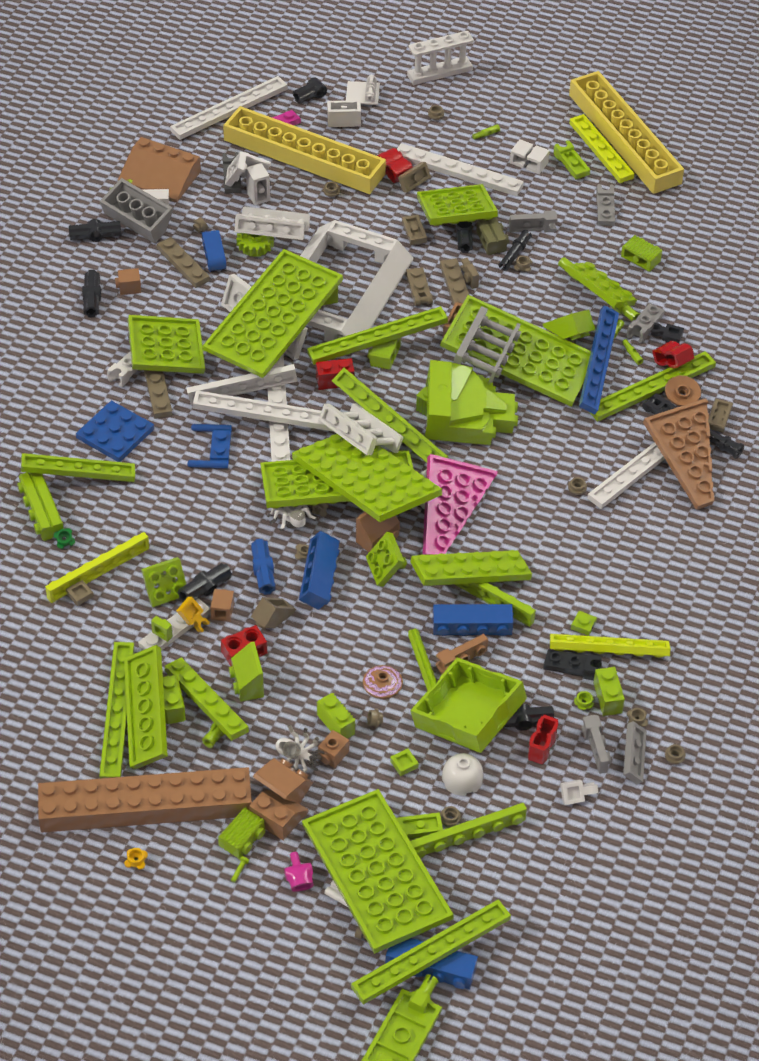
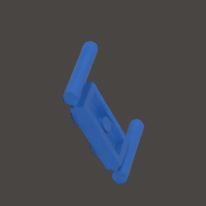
M192 424V431L212 432L210 461L189 460L187 462L188 467L228 469L232 425Z

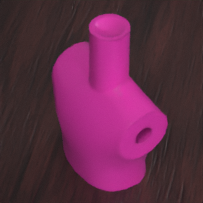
M298 852L290 853L292 866L284 868L286 881L291 886V890L299 892L312 888L314 884L311 863L301 864Z

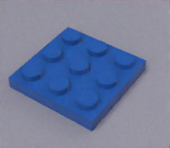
M111 400L76 433V438L113 460L121 462L154 430V424Z

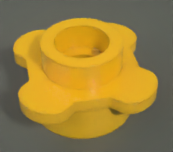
M140 848L129 849L127 851V860L124 862L127 868L137 867L139 870L143 869L148 853Z

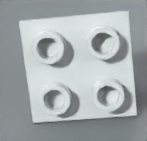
M369 75L367 82L348 81L346 101L360 100V104L378 105L380 83H377L374 75Z

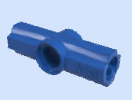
M256 539L251 543L254 576L257 578L259 593L269 595L276 591L273 576V559L270 557L268 542L263 539Z

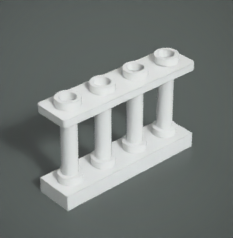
M463 31L410 44L409 50L415 57V69L407 70V76L412 84L416 85L472 71L473 65L466 56V45L474 43L473 37L469 31ZM460 46L459 58L451 60L452 48ZM445 50V61L436 63L437 52ZM430 54V65L421 67L422 55Z
M245 206L242 208V214H236L235 232L298 240L304 239V231H309L310 214Z
M356 403L352 404L350 412H341L331 404H324L319 417L320 422L366 455H372L375 446L384 445L392 452L398 453L403 441L402 435Z

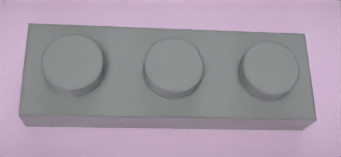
M633 721L627 724L623 775L637 785L643 782L647 731Z

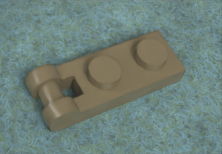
M423 267L406 269V277L414 305L420 306L423 303L427 305L433 304L432 294L430 293Z

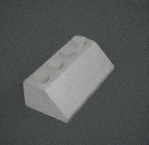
M123 178L99 201L104 214L116 221H120L121 224L153 243H156L166 232L173 212L171 206Z

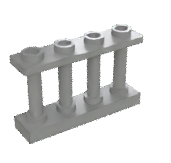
M481 306L455 355L453 363L461 364L462 362H467L492 373L489 382L493 383L495 377L499 378L503 368H501V365L505 366L509 358L507 353L511 354L515 344L513 342H517L520 337L521 331L518 330L521 324L517 323L514 330L491 321L486 316L488 309ZM487 326L510 336L508 342H505L483 332L480 327ZM474 338H481L504 350L502 354H499L476 344ZM468 350H474L498 362L494 367L469 356L467 352Z

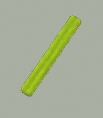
M416 628L410 629L408 637L428 691L437 681L419 630Z

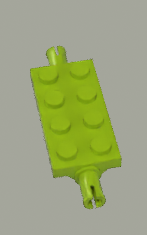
M566 257L559 260L558 266L563 268L569 276L594 292L619 314H623L631 321H635L640 313L630 307L634 306L637 301L632 296V293L621 288L618 282L609 279L606 273L597 270L594 264L590 262L573 264Z
M427 974L420 988L413 992L401 989L361 1061H415L442 1012V1007L433 1003L430 996L438 984L436 977L433 976L430 980L431 975Z

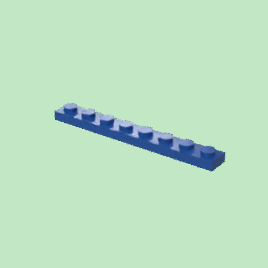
M605 305L600 309L579 402L580 408L594 415L599 409L619 317L617 311Z

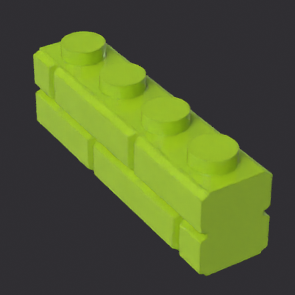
M28 472L20 474V482L17 483L19 493L24 494L22 498L25 507L30 508L28 514L30 520L35 521V524H33L36 535L40 534L43 541L52 539L54 533L64 529V526L43 474Z

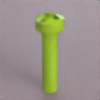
M244 856L240 857L239 860L241 862L231 878V881L234 883L245 864L249 863V859Z

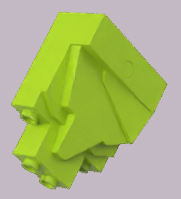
M430 360L426 379L427 425L425 437L428 440L491 445V440L495 438L496 432L512 434L514 426L518 424V415H515L518 409V402H515V394L496 392V386L489 382L490 378L477 375L473 371V367L447 361Z

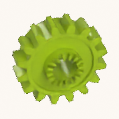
M237 233L236 242L237 246H239V251L242 250L243 254L258 257L265 255L268 251H271V247H274V237Z

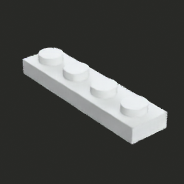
M199 598L195 600L204 610L201 614L203 618L211 614V609ZM176 613L167 620L172 625L173 635L168 642L151 632L138 642L139 647L145 650L157 645L161 647L162 651L194 627V623L193 625H188Z

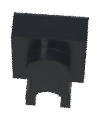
M655 322L651 330L652 336H662V341H675L679 344L684 333L683 327L667 324L664 327Z

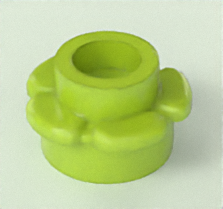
M581 691L574 699V704L581 710L591 709L594 705V698L591 693Z

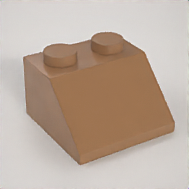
M366 512L356 517V543L367 552L372 550L386 532L393 533L395 539L399 536L400 522L396 516L382 522H378Z
M273 758L253 775L255 779L282 798L299 804L313 784L308 779L309 775L301 769L296 771L292 768L293 764L284 758L281 760Z
M272 790L262 791L249 805L251 812L264 819L265 830L283 841L309 812L301 804L286 800Z

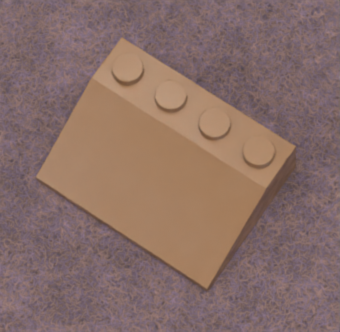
M140 137L132 147L118 181L121 178L124 180L131 179V184L141 190L169 189V200L178 202L201 172L200 156Z

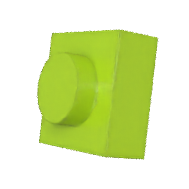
M578 611L571 624V630L589 636L596 624L597 617Z
M158 616L151 620L152 633L168 642L173 637L170 622Z
M405 749L390 757V762L400 776L419 767V763L409 749Z

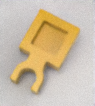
M187 597L176 610L188 625H193L194 623V627L198 632L204 631L201 627V622L204 625L210 624L206 618L201 616L204 610L193 597Z

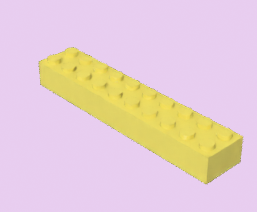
M599 71L570 81L569 96L653 194L682 184L684 168Z
M241 106L223 125L224 141L367 194H371L386 175V159Z

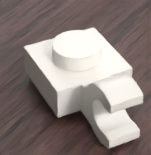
M582 780L560 783L564 805L584 802V795L598 793V786L594 782L584 785Z

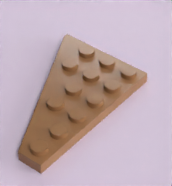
M706 398L644 418L643 424L696 510L710 506L714 502L712 458L710 456L711 447L709 441L710 425L708 423V400Z

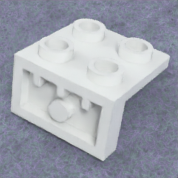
M240 151L227 168L225 185L231 187L235 181L239 180L240 175L246 177L247 167L262 163L267 171L271 166V162Z

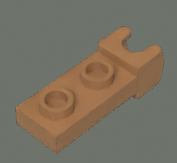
M482 634L452 650L447 648L437 653L436 657L440 660L435 664L437 669L443 674L457 657L469 661L476 656L483 655L488 648V638L485 634Z

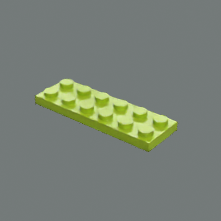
M518 550L435 555L423 554L412 556L410 561L423 586L531 580L532 572Z
M157 645L124 658L129 765L134 770L168 757L161 647Z

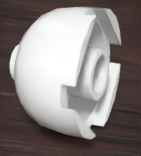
M466 753L456 754L450 757L444 764L442 781L445 784V788L451 793L466 796L467 793L477 792L482 786L484 776L482 765L474 756Z

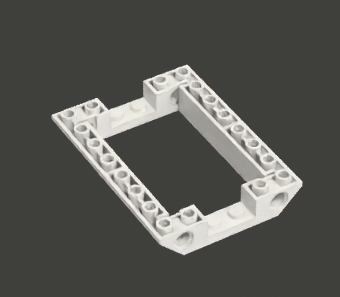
M336 220L318 228L300 255L301 257L317 263L327 245L343 251L347 244L351 243L374 250L375 261L383 263L349 319L318 310L307 325L324 330V341H332L372 328L406 273V269L409 268L413 261L412 255L397 239Z

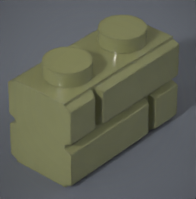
M496 217L490 220L480 219L477 221L476 232L488 255L496 254V252H505L507 244H509V237L507 234H504L503 225L501 222H498Z

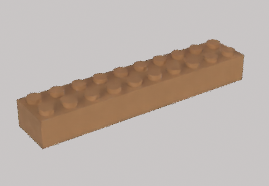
M249 767L38 783V819L41 833L235 818L244 808L249 810V805L252 803Z

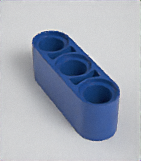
M219 230L202 232V242L208 270L226 269V258Z

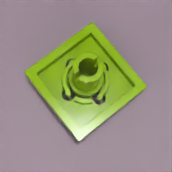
M386 532L366 555L375 582L380 587H384L398 569H404L407 565V560H405V557H402L395 537L391 532Z
M176 557L141 569L152 607L179 598L178 590L186 585L180 558Z

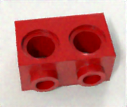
M257 625L247 627L238 633L221 639V652L230 666H232L231 658L250 642H255L258 657L268 654L267 641Z

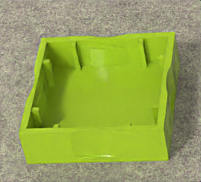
M457 657L440 676L438 682L423 695L410 712L416 728L481 753L525 702L527 696L523 681L501 673L488 671L480 665Z

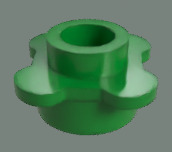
M70 528L56 531L53 535L57 540V547L59 549L75 544Z

